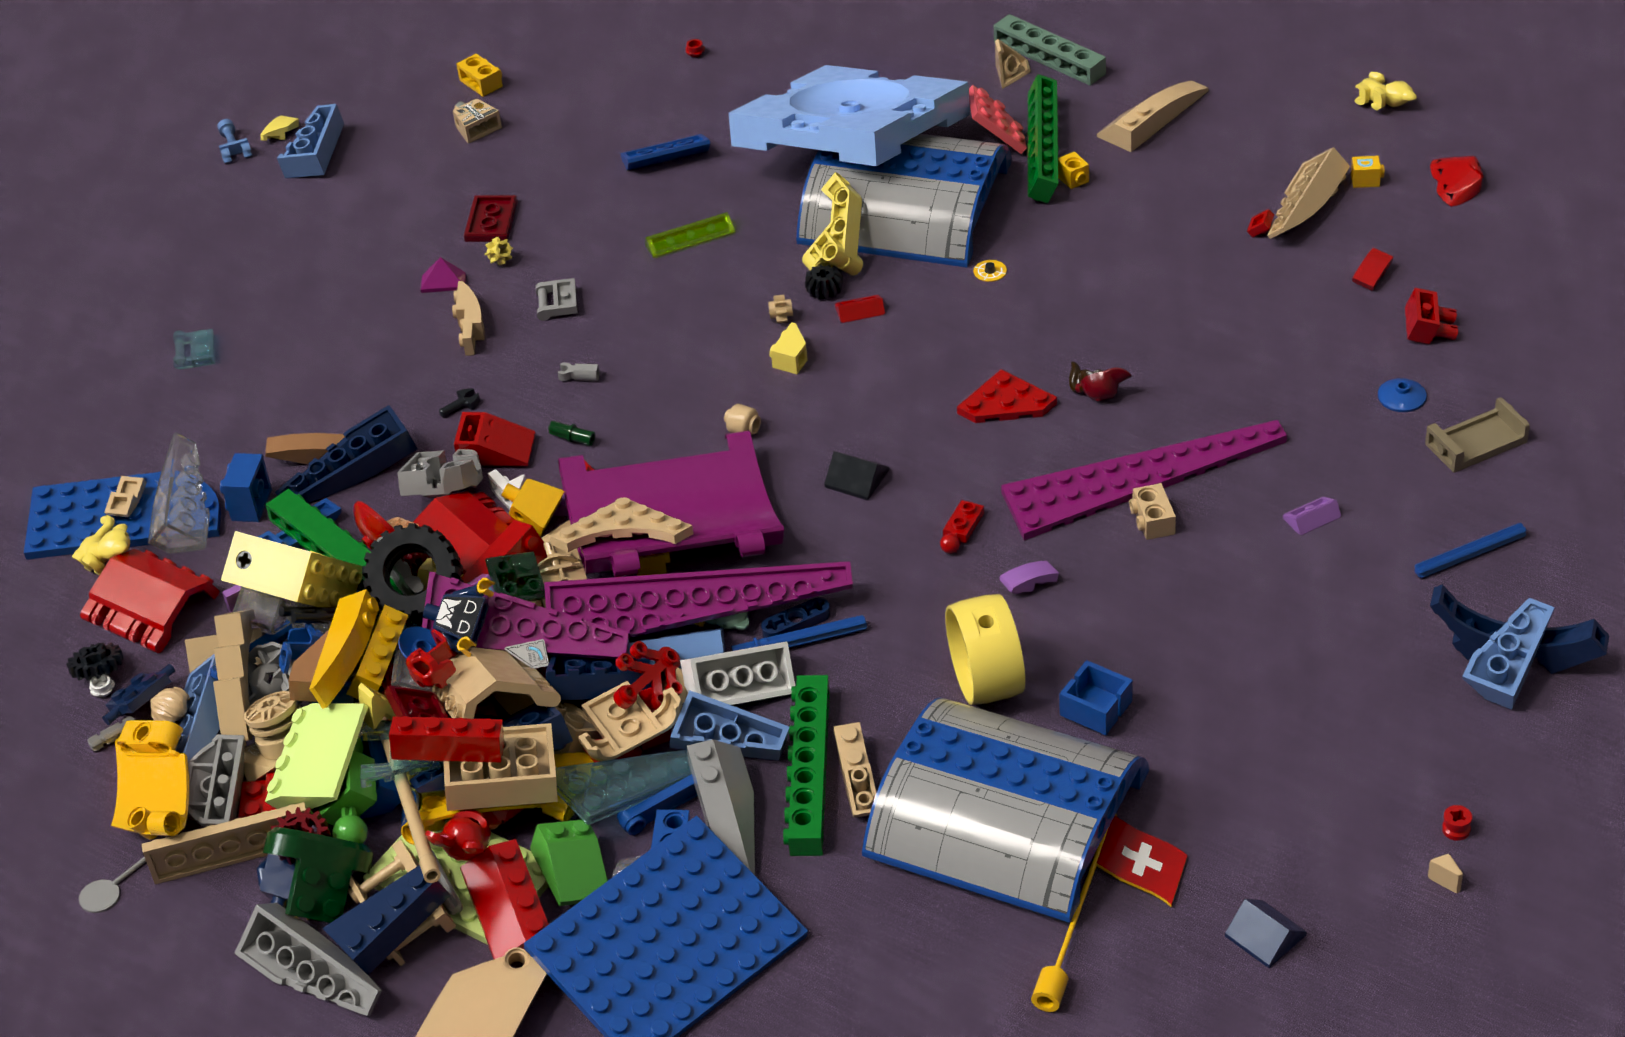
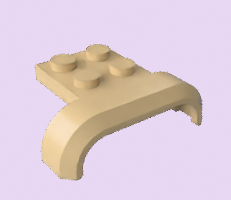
M628 681L582 704L583 712L603 739L593 740L586 732L578 736L581 745L592 759L608 761L618 758L668 731L677 722L682 709L681 698L674 689L670 687L663 691V702L653 713L639 695H637L636 702L628 709L620 708L615 703L614 693L621 686L630 685Z

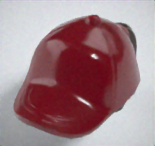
M1072 361L1069 386L1073 392L1085 393L1089 398L1100 402L1113 398L1117 393L1119 384L1131 378L1132 375L1127 370L1118 367L1105 371L1101 369L1095 371L1081 370L1079 365Z

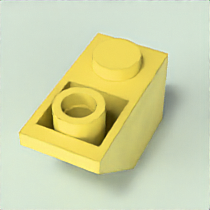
M791 322L788 328L781 333L776 344L772 345L769 355L772 359V368L793 374H798L808 360L806 342L796 323Z

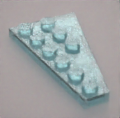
M687 750L555 768L558 796L587 825L633 807L691 775Z

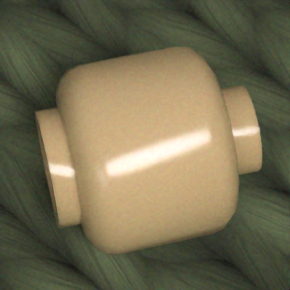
M735 404L726 411L724 422H726V428L730 433L749 430L752 435L759 430L761 418L755 408Z

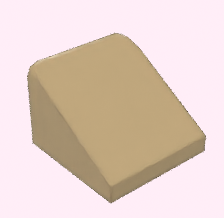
M1446 854L1430 860L1429 879L1454 893H1459L1463 873L1451 855Z

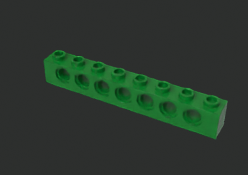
M1037 74L1028 91V197L1036 201L1048 203L1058 186L1057 80Z
M797 675L796 686L791 687L792 702H795V706H790V720L794 722V725L789 726V740L793 741V745L788 746V761L792 762V766H787V782H791V786H786V803H790V807H785L784 811L785 824H789V827L783 830L784 845H789L790 856H823L830 700L828 675Z

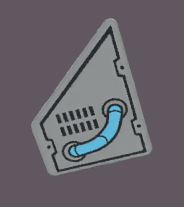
M544 639L504 648L531 669L545 667L549 664Z

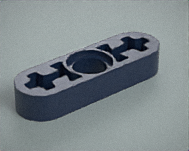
M821 597L813 598L766 618L761 624L763 638L809 628L826 621L830 617L829 602ZM793 617L802 618L800 622L796 623L789 621Z

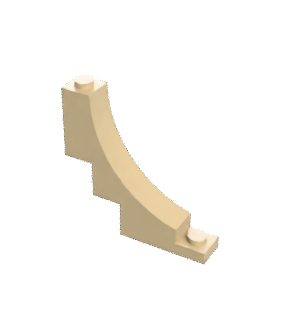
M254 609L214 616L218 648H214L218 680L214 681L213 684L221 735H244L245 746L246 741L253 739L249 726L244 720V713L249 707L248 656L252 637L251 620L255 619Z

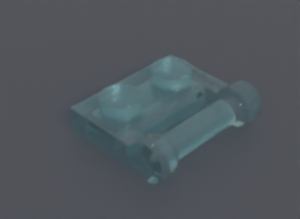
M213 329L188 333L184 331L174 332L175 357L173 358V366L176 369L215 364V334ZM185 344H191L190 357L184 356Z

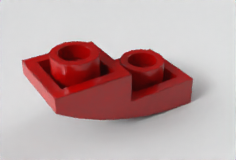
M1372 248L1352 277V282L1373 291L1381 276L1385 275L1394 256Z

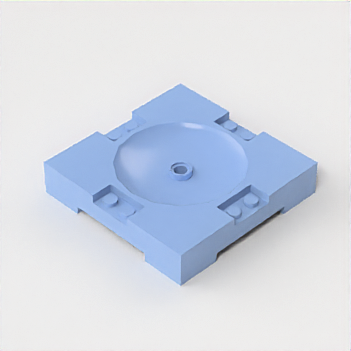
M825 65L790 82L791 89L787 90V93L783 95L766 94L729 112L731 146L768 151L778 145L837 152L839 153V161L878 166L900 154V144L933 126L949 127L969 116V83L967 81L916 75L906 80H889L886 77L879 78L878 71Z

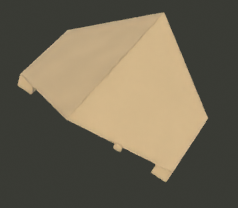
M997 39L995 41L996 68L1001 87L1004 89L1027 75L1031 70L1028 59L1001 40Z

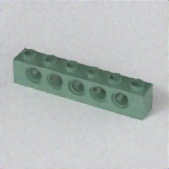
M1008 14L993 25L994 43L999 39L1019 54L1091 86L1106 74L1105 56L1020 18Z

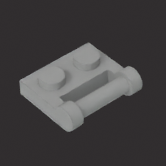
M575 278L540 282L536 285V294L538 295L539 302L537 317L539 320L546 321L551 316L578 313ZM549 292H553L554 305H548L547 303Z

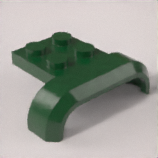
M275 827L267 832L263 851L265 854L297 859L285 914L328 923L343 915L352 870L358 873L370 874L374 854L370 847L365 844L282 827Z

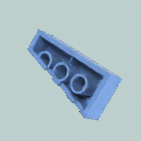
M337 104L317 105L306 119V126L296 132L297 138L294 142H289L285 147L287 151L277 157L285 178L325 174L344 126Z

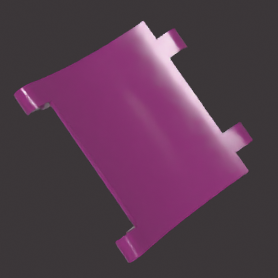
M750 431L725 434L728 451L586 471L583 455L558 458L559 472L571 525L578 522L579 519L597 512L598 509L614 503L617 499L625 497L656 511L663 512L668 516L680 519L693 527V535L676 544L649 538L648 533L633 534L632 537L613 538L612 535L609 537H595L596 542L577 548L585 574L608 571L611 568V564L614 577L638 574L640 556L735 542L736 547H739L741 557L765 554V546L783 544L784 526L777 518L768 498Z

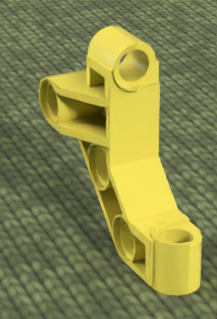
M835 172L821 189L832 200L831 222L803 255L802 263L810 271L812 267H820V264L822 266L830 264L831 268L836 266L849 275L854 276L863 267V261L857 254L862 198L844 177Z

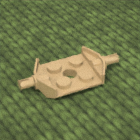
M547 541L543 544L547 558L542 560L533 569L531 574L532 577H535L544 608H546L544 582L587 579L582 561L573 555H560V553L556 552L555 546L551 545V541L550 543Z

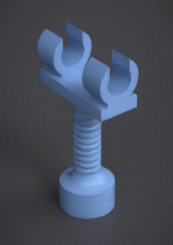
M230 119L221 120L217 128L220 135L226 137L228 142L219 145L224 163L232 161L230 156L242 152L245 158L252 156L247 138L235 140L233 121Z

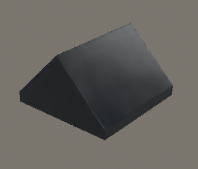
M834 451L824 487L868 501L888 473L889 466Z

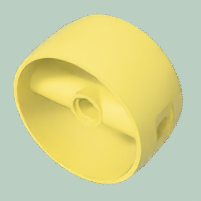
M1001 594L983 595L948 605L945 611L948 645L956 677L966 701L970 705L987 704L1023 693L1025 689V668L1021 645L1011 611Z

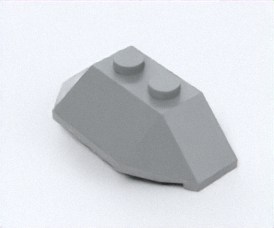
M217 734L211 743L203 747L188 761V815L201 826L217 825L237 818L244 778V735Z

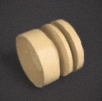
M289 691L274 692L255 701L244 713V720L249 726L250 733L255 736V743L265 759L275 760L281 756L285 746L283 744L284 739L290 732L293 723L292 716L297 709L301 708L298 701L290 700Z

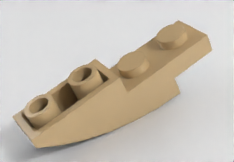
M458 281V288L454 291V302L456 305L452 306L453 318L458 319L461 332H463L459 333L460 347H464L465 355L470 356L475 355L476 340H485V330L478 299L467 284L463 281Z
M860 722L833 726L839 763L853 818L870 815L876 796V789L871 766L868 762Z

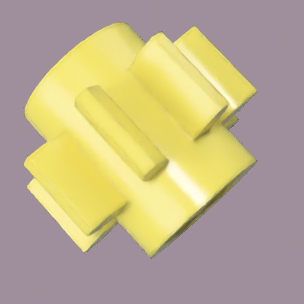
M496 237L492 239V242L486 244L488 249L485 255L489 258L491 264L497 261L500 266L512 259L510 253L513 247L507 242L508 239L500 241V238Z

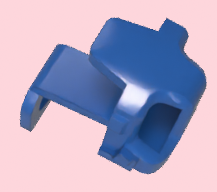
M305 623L304 628H292L289 630L288 642H283L279 656V666L283 674L288 673L291 660H297L324 635L320 630L315 629L311 623Z

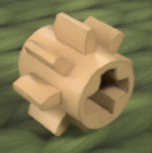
M784 294L775 295L773 297L774 301L768 302L770 319L776 318L777 323L787 322V317L793 316L791 299L785 300Z

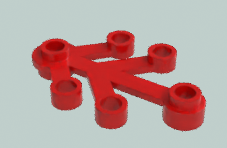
M636 641L630 647L631 655L622 653L616 659V666L621 671L630 670L643 674L631 685H623L614 693V701L620 708H630L636 702L638 692L651 682L653 697L651 704L657 710L663 702L662 671L665 672L667 682L665 690L672 687L678 696L683 691L682 685L676 680L675 672L680 666V657L670 647H662L659 651L648 649L645 643ZM632 656L636 659H641L642 657L655 661L656 663L654 665H651L639 661H634Z

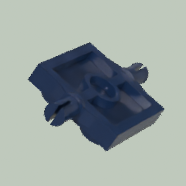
M167 664L159 672L150 674L140 673L130 680L131 684L127 688L119 689L111 695L112 700L105 704L109 712L102 717L103 721L110 725L118 717L126 713H134L172 682L169 676L175 673L174 667L171 664Z

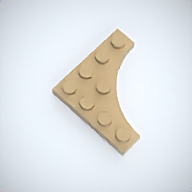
M623 497L606 507L598 509L597 512L579 519L578 522L562 528L559 532L551 535L550 539L551 545L566 552L596 542L595 537H609L611 535L613 538L632 537L633 534L648 533L649 538L676 544L693 535V527L680 519L673 518L663 512L656 511L646 505Z

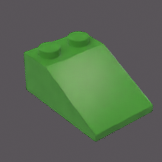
M587 819L537 824L530 850L559 906L577 904L607 882L598 839Z

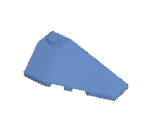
M1528 598L1508 618V621L1497 632L1495 631L1481 648H1478L1473 653L1462 679L1486 700L1512 710L1555 607Z

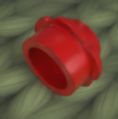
M692 39L686 43L685 52L691 57H699L705 51V46H703L701 40Z

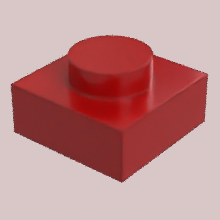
M1267 209L1251 218L1247 232L1252 238L1260 233L1265 234L1270 230L1274 217L1272 211Z

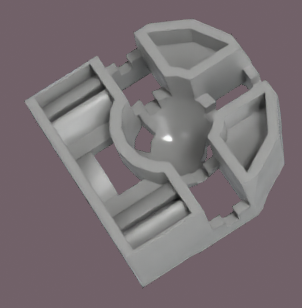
M458 449L452 455L453 461L447 462L444 450L417 452L398 471L400 495H422L432 498L446 496L451 491L464 489L469 486L476 488L483 479L478 453L475 450Z
M272 641L264 645H257L249 652V706L266 695L274 692L289 691L288 680L292 664L295 660H291L288 673L283 674L279 666L282 644ZM257 656L261 659L262 662L260 666H257L255 664L257 662L255 657ZM269 675H273L271 683L268 681Z

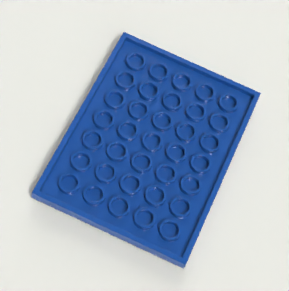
M696 815L524 942V949L604 1037H679L807 937L808 930Z

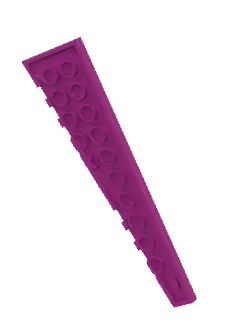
M848 561L544 582L547 609H555L560 613L573 617L577 616L588 622L598 625L603 624L628 632L629 638L852 589L853 582L851 564Z

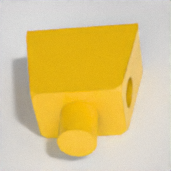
M526 479L521 489L507 483L501 496L513 502L509 515L517 521L533 525L541 537L559 506L564 491L532 479Z

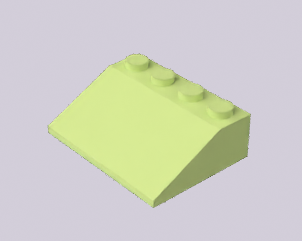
M312 703L297 709L292 716L293 723L290 732L286 735L283 742L285 745L275 764L276 771L274 777L268 784V794L265 802L276 809L304 802L306 809L308 807L313 809L337 800L368 706L355 703H330L327 708L322 709L319 703Z

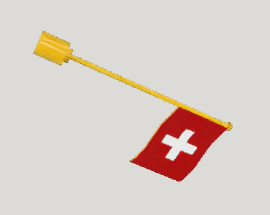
M1115 814L1093 857L1080 894V904L1071 919L1055 966H1046L1040 972L1031 997L1033 1005L1045 1012H1054L1060 1006L1069 980L1061 965L1096 866L1118 880L1156 896L1172 907L1188 855L1166 841L1137 830L1119 819L1117 814Z

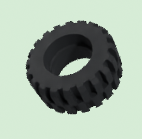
M408 523L406 528H403L402 525L394 526L395 531L391 533L386 530L380 534L383 538L379 542L373 541L370 545L373 550L371 553L366 552L364 557L366 566L362 567V575L365 577L363 581L364 588L367 589L371 597L377 600L380 611H382L384 605L390 606L408 614L405 624L410 625L411 622H416L419 625L423 622L427 589L413 596H404L396 592L390 582L391 571L396 562L411 553H424L434 561L438 575L456 578L463 582L461 575L464 572L458 553L438 530L434 531L430 526L424 524L422 527H418L416 523Z

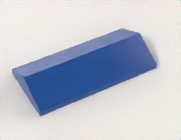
M702 134L623 152L620 155L628 171L709 151L710 139Z

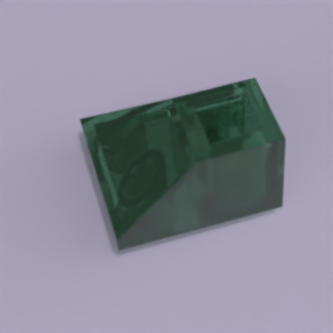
M534 552L486 558L485 562L491 581L495 582L493 588L496 593H504L526 601L545 599V586Z

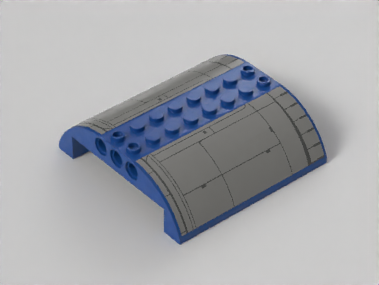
M920 133L900 144V154L878 166L839 161V153L818 150L803 188L797 224V244L811 246L830 224L832 200L821 189L831 176L837 172L850 183L852 188L862 198L858 242L859 253L967 268L973 255V230L997 173L1007 174L1012 162L1010 149L1007 145Z
M939 697L932 700L922 710L888 765L870 811L863 841L862 856L1070 923L1080 904L1081 878L1129 788L1133 787L1140 790L1149 773V764L1146 758Z

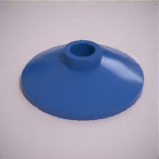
M1405 378L1388 380L1378 390L1380 403L1384 407L1396 412L1415 411L1425 404L1427 397L1422 385Z
M423 627L405 629L398 639V646L402 655L407 658L418 648H421L426 653L433 649L436 643L430 632L431 630Z

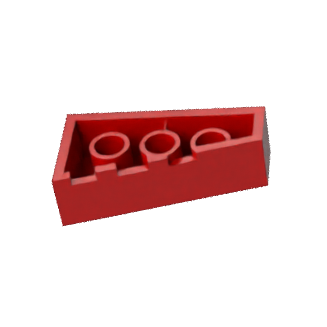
M513 520L461 578L464 583H468L481 574H489L499 592L508 594L514 590L516 583L525 582L531 578L533 569L542 560L547 558L543 545L544 541L533 525Z

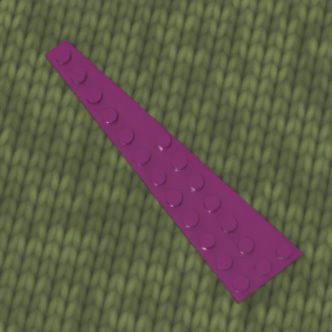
M1278 420L1003 484L1001 485V493L1025 541L1052 531V527L1061 523L1068 525L1073 523V519L1085 515L1089 517L1094 515L1096 510L1103 507L1110 509L1121 503L1129 502L1132 499L1133 488L1162 483L1163 488L1184 481V477L1195 473L1198 476L1205 473L1207 468L1215 465L1219 468L1227 465V461L1231 459L1241 460L1252 454L1286 443L1287 435Z

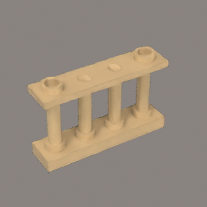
M401 839L392 845L397 855L389 865L362 884H359L351 876L349 882L351 888L348 892L356 903H362L367 900L368 896L366 894L399 870L404 871L406 869L408 873L420 865L412 851ZM442 903L388 955L387 959L391 960L394 958L402 966L405 964V961L399 950L429 928L441 925L447 933L454 929L456 924L444 904Z

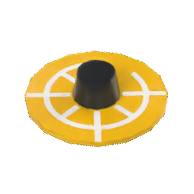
M997 260L979 262L973 270L976 278L986 282L998 281L1007 272L1006 266Z

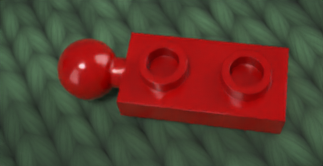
M964 500L960 501L943 529L940 547L945 553H955L959 549L960 542L966 543L984 515V505Z

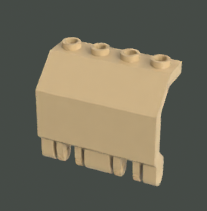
M470 647L468 649L472 654L470 657L463 653H458L450 659L456 668V672L446 680L447 686L443 689L435 685L431 687V691L436 693L441 705L452 718L474 719L477 704L494 691L527 694L537 706L555 707L561 701L559 693L550 686L536 669H531L516 657H512L507 651Z

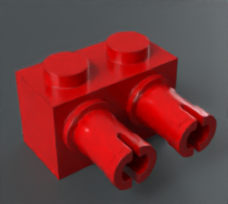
M1414 288L1405 306L1407 340L1430 344L1435 336L1455 340L1458 335V326L1452 324L1456 320L1457 310L1438 306L1437 292Z

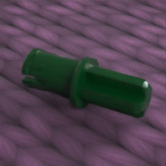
M551 421L548 427L550 434L565 438L568 442L575 441L592 446L595 441V432L578 428L576 424L567 425Z

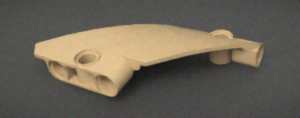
M512 948L503 957L454 973L431 1008L416 1037H514L547 973L522 948ZM515 961L524 964L520 968H512L510 966Z

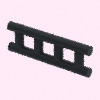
M281 606L279 608V615L291 617L292 623L331 624L337 607Z

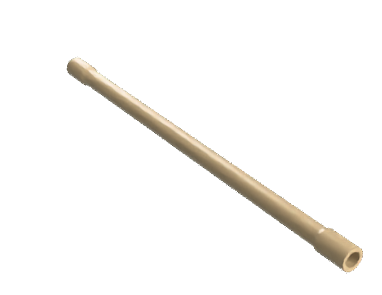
M383 717L377 726L380 739L417 850L424 880L428 883H434L440 879L441 873L436 858L433 856L429 841L425 837L426 832L402 760L391 759L389 742L391 726L389 720Z

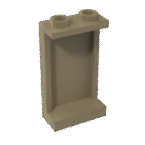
M1500 397L1496 399L1493 410L1442 430L1436 423L1427 426L1425 445L1455 473L1527 443L1530 425L1525 418L1514 410L1511 404H1508Z

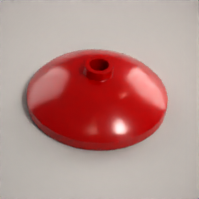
M357 501L353 505L356 525L364 536L361 540L371 550L372 547L370 545L374 540L377 541L378 538L382 537L380 534L386 530L389 533L395 531L382 516L367 504Z

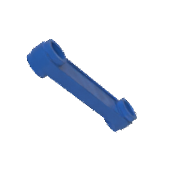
M692 774L635 806L627 805L622 808L617 814V819L624 831L629 835H636L645 828L646 824L655 820L657 809L673 810L698 796Z

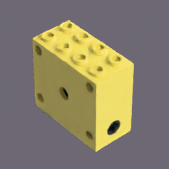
M235 531L221 580L315 607H337L340 598L356 593L358 585L362 580L363 566Z

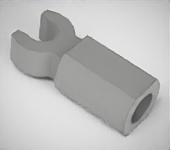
M564 362L560 364L561 371H558V378L561 381L574 379L575 381L598 382L600 377L598 364L571 365Z

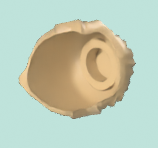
M178 687L166 688L150 699L153 720L175 723L183 718L187 713V700H190L189 695Z

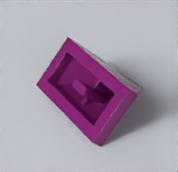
M440 257L422 275L421 293L456 291L458 281H463L466 284V272Z

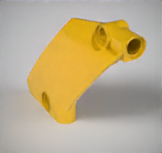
M129 720L125 722L120 736L115 740L117 798L114 817L111 823L112 827L138 833L148 840H152L157 836H175L185 828L189 807V772L187 755L175 751L183 733V728L178 724L170 721Z

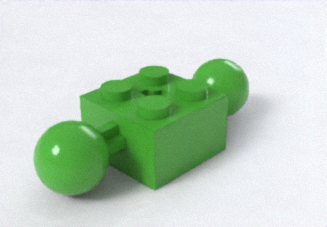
M358 736L337 800L318 806L317 811L320 812L322 818L326 819L327 823L334 825L332 830L333 838L363 844L366 841L368 829L366 823L359 816L375 804L377 793L375 759L363 754L364 745Z

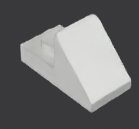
M495 469L488 473L491 491L510 510L513 502L502 497V492L507 483L521 489L526 481V476L523 474L509 481L506 476H502Z

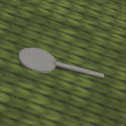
M145 857L114 881L101 879L86 885L79 895V904L83 910L89 913H101L112 908L120 897V890L117 884L146 862Z

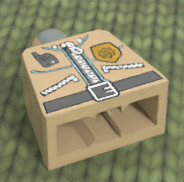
M474 99L466 104L460 101L455 105L453 110L455 126L468 144L502 128L499 111L479 99Z

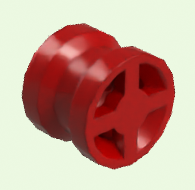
M1461 805L1449 806L1444 812L1442 832L1451 840H1464L1471 831L1472 813Z

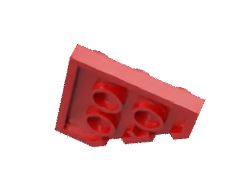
M1000 369L957 406V414L974 423H985V419L999 418V421L1019 419L1020 415L1030 414L1033 415V418L1043 417L1057 405V397Z

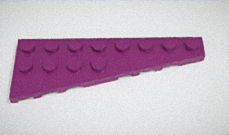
M429 572L425 606L427 603L440 606L444 594H452L454 591L473 585L461 582L456 578L438 575L436 572ZM494 592L492 597L482 596L486 597L490 607L476 648L506 651L504 648L508 646L544 639L547 655L616 660L622 653H628V632L603 624L598 625L588 622L577 616L573 617L560 613L555 609L537 606L535 603L504 593ZM423 618L422 627L432 631L434 621Z

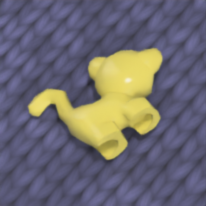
M1370 72L1369 78L1355 85V88L1359 89V96L1354 100L1356 104L1364 105L1370 100L1373 101L1371 107L1375 110L1385 107V103L1391 107H1397L1417 99L1409 84L1404 81H1394L1384 85V74L1378 72Z
M109 515L100 518L103 526L95 535L86 537L72 555V558L84 565L87 571L91 572L94 570V573L99 576L105 568L107 560L127 552L130 547V536L126 532L128 526L126 524H119L114 527L115 519Z

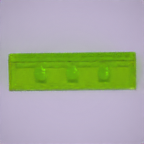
M728 212L648 236L645 238V245L654 258L735 233V229Z

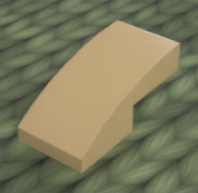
M121 476L116 492H111L104 513L111 516L129 517L143 494L146 486L145 479Z

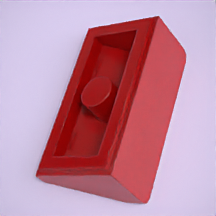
M879 295L837 302L835 304V309L842 323L885 314L883 298Z

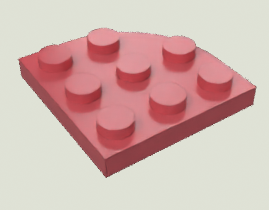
M972 85L969 88L972 119L1022 154L1027 149L1025 136L1022 132L1023 126L1004 110L1006 107L1001 101L997 99L994 101L989 97L986 90L981 87L978 89Z

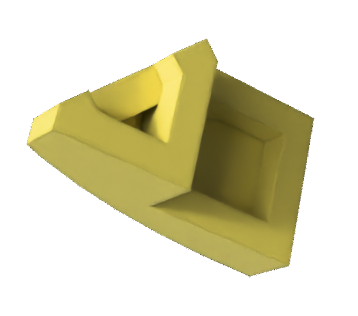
M282 115L278 116L262 131L261 140L267 141L270 138L285 140V132L299 127V119Z

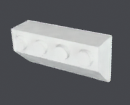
M788 642L680 660L684 686L687 692L691 690L729 705L791 694V687L795 686Z

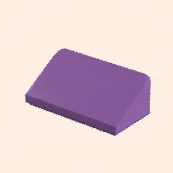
M1327 497L1316 499L1283 515V519L1300 535L1341 517L1337 500Z

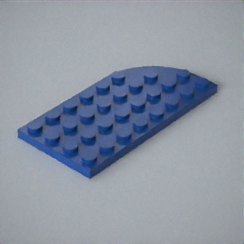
M160 471L129 475L128 477L145 479L146 486L143 494L129 517L111 516L115 519L114 527L119 524H126L128 526L126 532L130 536V547L219 537L221 508L215 492L202 480L180 472ZM121 477L33 487L24 546L26 560L74 554L86 537L95 535L103 526L100 518L106 515L104 512L111 492H116Z

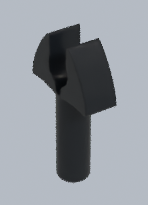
M474 388L458 390V399L439 409L440 416L446 417L462 407H468L471 411L474 410L480 402L479 393L475 394Z

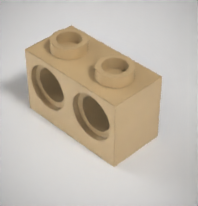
M1162 483L1133 488L1132 499L1129 500L1130 511L1132 514H1136L1137 528L1139 531H1143L1146 540L1174 535L1176 516Z

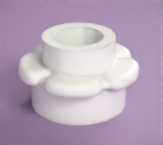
M105 674L101 675L99 679L92 677L89 686L90 693L95 697H106L112 692L115 683Z

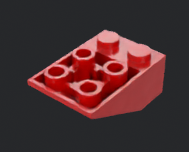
M462 412L454 441L455 452L458 449L475 450L478 453L481 465L528 466L536 431L486 412Z

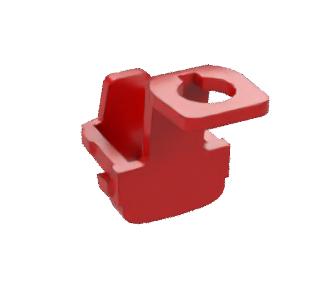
M433 629L430 632L436 646L427 653L418 648L406 658V665L414 682L420 687H433L435 685L443 689L447 686L446 680L456 672V668L449 659L453 652L447 639L442 633Z

